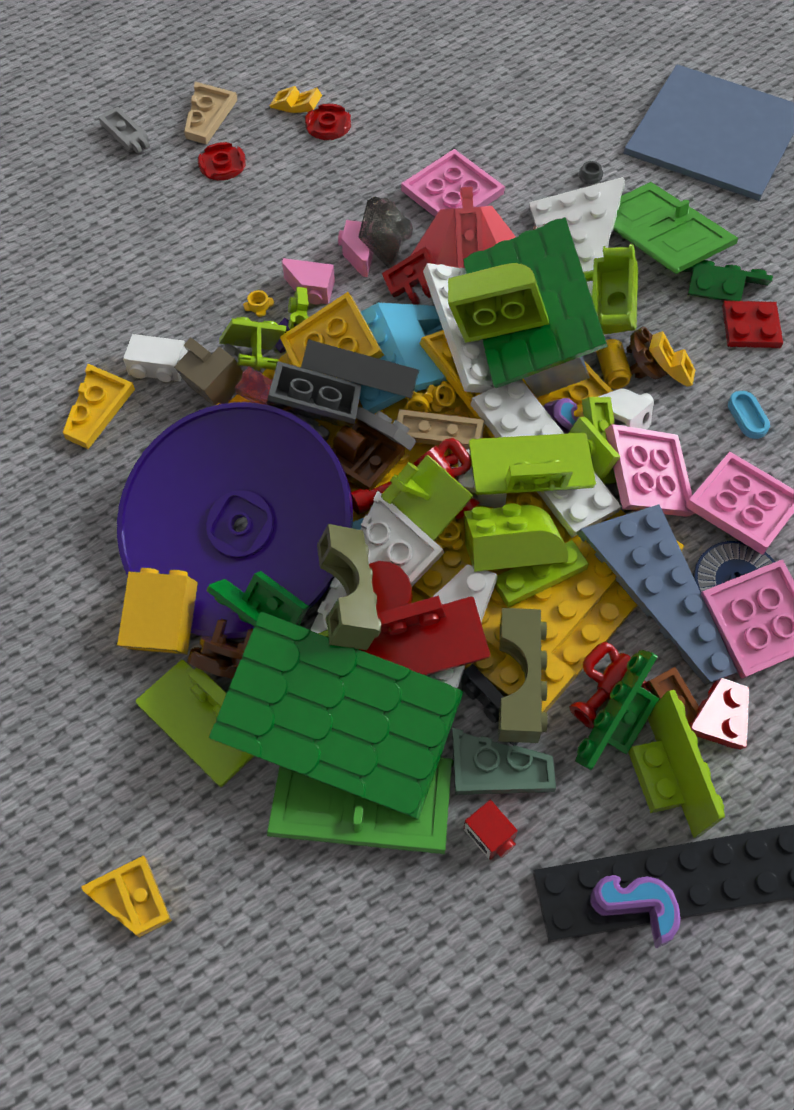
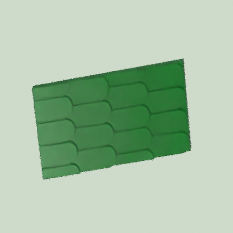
M565 217L552 220L535 230L525 231L518 237L501 241L489 249L474 252L463 259L466 274L510 263L526 265L534 273L548 315V325L482 339L493 385L496 389L524 379L535 396L540 397L590 378L583 356L606 348L608 345Z
M260 612L209 738L419 819L463 691L356 648L330 645L329 637Z

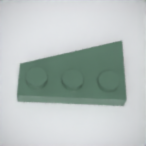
M452 728L455 795L555 792L556 782L553 756L516 745L511 747L492 741L493 739L481 736L479 738L465 734L463 730Z

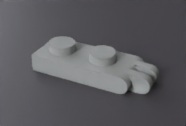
M119 107L98 117L100 125L128 151L133 149L139 154L142 152L141 146L144 149L150 148L146 132Z
M358 407L356 419L411 451L416 440L407 434L410 430L407 426L397 420H394L393 424H391L393 420L380 411L375 415L364 408Z

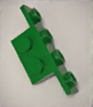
M703 260L683 270V272L692 273L687 295L721 301H741L745 282L768 286L773 279V275H768L765 270L752 269L751 272L744 271L737 265L720 267L715 266L714 262Z
M262 571L254 573L245 593L226 579L209 584L207 592L213 595L218 603L229 607L238 614L242 621L254 627L260 612L300 625L309 608L307 604Z
M639 650L638 653L630 658L624 677L611 690V699L607 706L597 714L593 730L588 738H585L580 743L575 762L592 770L607 743L627 755L659 700L658 697L641 687L658 657L657 655L649 651Z

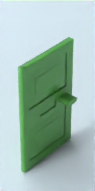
M652 182L621 196L613 228L616 233L674 274H678L738 242V237L689 207V200L680 201Z
M440 758L419 819L279 766L267 836L445 854L451 767L454 761L451 758Z

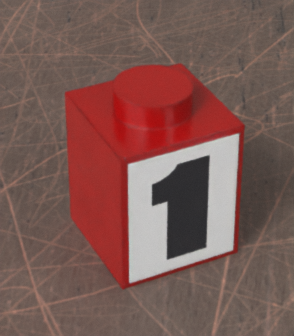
M491 799L465 820L464 831L488 859L491 860L497 854L500 858H503L516 846L513 840L516 838L518 830Z

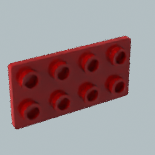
M438 595L377 613L378 618L381 620L379 636L374 638L367 650L358 649L425 676L490 658V651L475 599L472 596L442 604Z

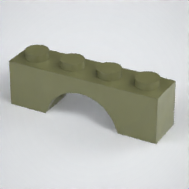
M328 524L317 543L319 565L321 569L339 580L347 596L337 599L326 618L329 643L335 646L367 650L381 631V620L378 618L376 610L377 595L373 592L372 586L373 571L372 568H369L368 562L369 547L365 544L363 530Z
M502 608L499 650L509 654L520 664L524 672L525 682L516 692L501 698L498 741L538 743L541 733L547 732L548 715L547 712H542V701L547 699V681H541V670H546L547 651H541V641H546L547 623L541 621L540 609Z

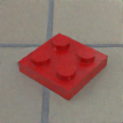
M723 302L722 310L728 347H782L783 337L777 302Z

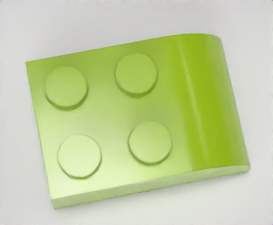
M510 263L448 278V304L465 343L549 324L548 315L534 273L526 265Z
M510 503L500 508L480 506L473 508L471 511H464L465 545L474 572L568 562L567 547L551 516L540 507Z

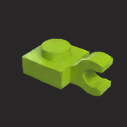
M296 287L294 297L289 298L288 312L292 313L288 323L289 329H292L294 324L298 325L309 318L307 315L309 306L307 288Z

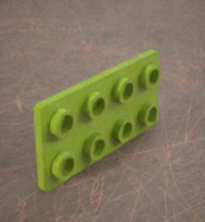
M586 433L469 440L468 445L474 487L477 495L594 488L596 485Z
M180 660L138 697L136 704L219 787H223L254 756L209 738L227 693L203 670L193 669L184 660Z
M670 690L656 703L648 717L656 742L632 746L628 753L650 813L681 806L693 838H697L725 818L724 804L721 797L716 793L711 781L709 766L703 761L699 751L697 736L691 730L686 719L685 706L678 699L676 691Z

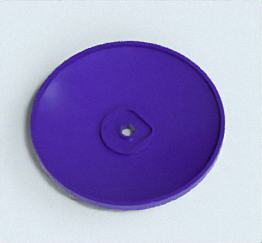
M233 402L206 407L183 417L166 428L143 451L132 468L122 491L117 516V541L123 568L127 577L128 572H140L141 568L159 570V574H169L170 570L188 572V576L198 582L191 633L198 636H213L217 621L222 618L227 620L224 635L228 636V640L245 639L248 629L255 627L242 621L238 614L229 607L218 603L215 597L207 592L209 584L226 579L245 593L254 573L262 571L307 604L309 610L324 595L334 579L332 574L320 568L317 543L328 524L352 528L353 505L350 486L339 459L328 443L316 430L295 415L276 407L251 402ZM242 517L246 518L248 522L247 527L241 532H236L234 529L236 520Z

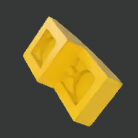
M292 86L278 91L269 106L270 108L290 113L308 112L315 109L322 94L318 88L300 93L296 86Z
M663 331L653 334L649 351L654 359L676 381L686 387L692 386L696 370L685 349L674 352Z

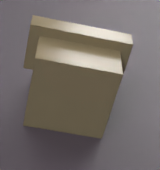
M191 337L184 344L188 352L174 366L187 385L213 406L218 402L225 404L248 379L241 367L237 365L235 358L221 347H218L211 354Z

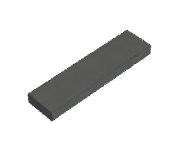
M309 339L301 368L409 398L413 396L419 374L418 369Z

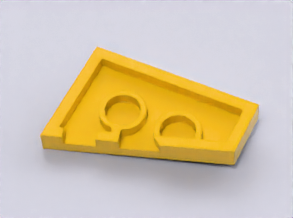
M87 364L85 369L86 377L84 382L80 383L78 399L71 408L63 430L66 440L86 449L92 446L135 390L132 382L91 364Z

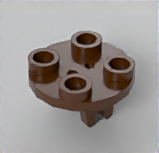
M644 326L631 334L630 345L626 347L627 353H633V357L636 360V363L630 367L632 375L635 374V378L649 376L655 380L668 375V373L657 363L649 351L653 335Z
M218 619L213 636H201L199 643L202 646L201 653L214 658H219L220 654L232 657L231 662L239 665L254 628L248 629L245 641L239 643L227 639L228 636L224 635L227 620Z

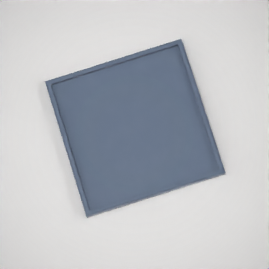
M677 64L625 146L624 154L759 201L794 135V102Z

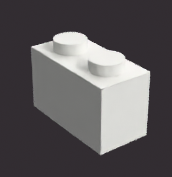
M132 334L123 358L128 375L138 379L149 377L157 378L163 382H170L171 380L180 382L182 377L174 366L187 353L184 347L185 341Z

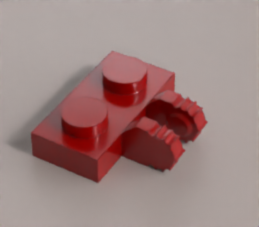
M426 246L382 273L393 297L406 292L411 303L419 305L420 299L413 289L419 283L424 294L428 298L432 297L423 270L427 263L435 264Z

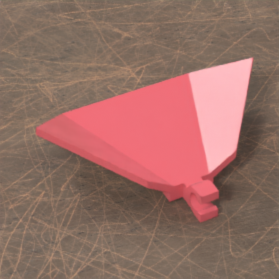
M460 187L462 208L440 209L411 255L426 246L435 264L465 268L463 259L467 258L470 254L484 251L501 241L510 240L516 236L493 206L473 207V187Z

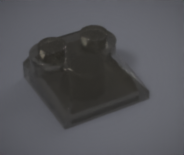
M375 196L367 200L358 237L388 268H391L397 262L403 242L411 238L413 226L411 221L398 210L394 202L388 198Z

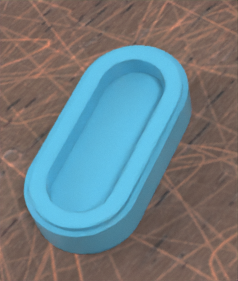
M747 391L734 392L728 401V408L742 433L753 439L764 437L770 428V421L756 397Z

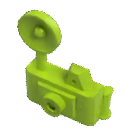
M630 244L629 247L605 248L603 246L604 257L595 258L593 270L584 271L586 281H593L592 299L603 333L605 335L636 330L638 266L634 245Z

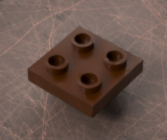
M360 420L351 428L347 425L343 426L334 437L333 447L331 448L339 459L347 480L363 490L368 489L369 491L374 489L405 455V448Z

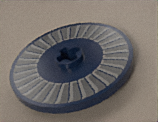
M725 541L711 546L700 556L695 565L693 577L701 593L772 564L775 561L766 552L762 555L741 541Z

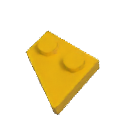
M144 855L81 886L84 893L139 938L172 921L147 858Z

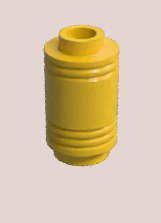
M607 339L608 347L600 349L596 353L605 383L612 389H620L629 384L632 374L622 342L615 339Z

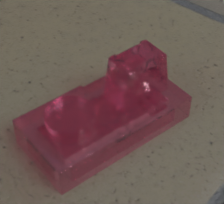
M248 367L242 373L241 381L235 386V392L253 403L266 405L272 380Z

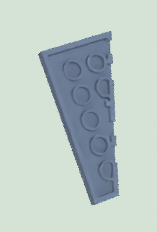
M660 504L582 528L576 533L583 542L586 540L596 551L594 555L601 563L605 562L614 572L616 581L647 617L650 615L660 626L659 631L666 639L670 638L681 651L680 656L705 685L737 673Z

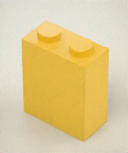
M141 568L140 572H128L117 646L128 650L188 655L198 582L190 578L188 572L181 570H170L169 574H159V570L152 568Z

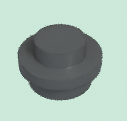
M595 161L585 162L579 170V178L588 184L600 182L603 178L602 166Z

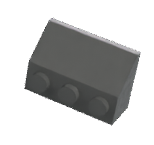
M278 361L266 405L297 413L307 418L326 421L336 426L347 425L351 428L356 420L361 384Z

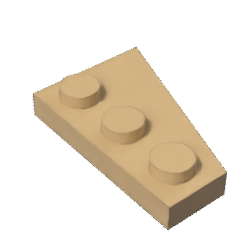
M195 82V92L191 98L192 106L190 112H188L184 132L186 139L207 145L237 102L236 92Z

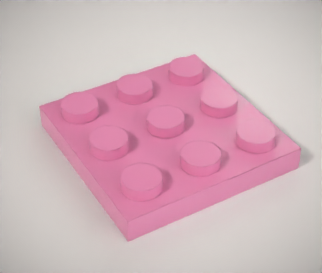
M455 149L401 183V191L434 217L440 209L462 208L460 187H473V207L489 205L502 196L505 190L504 185Z
M615 424L605 429L608 443L621 456L613 468L622 509L639 511L660 504L663 513L666 515L688 517L695 514L685 507L692 496V491L678 435Z
M729 452L691 496L685 507L763 555L794 514V489Z
M783 559L701 592L741 679L794 657V580Z

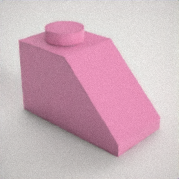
M346 220L344 230L339 231L338 245L342 246L343 256L363 277H368L377 241L376 223Z
M283 258L284 279L294 291H296V287L307 288L308 302L315 305L320 303L329 304L335 283L334 265Z

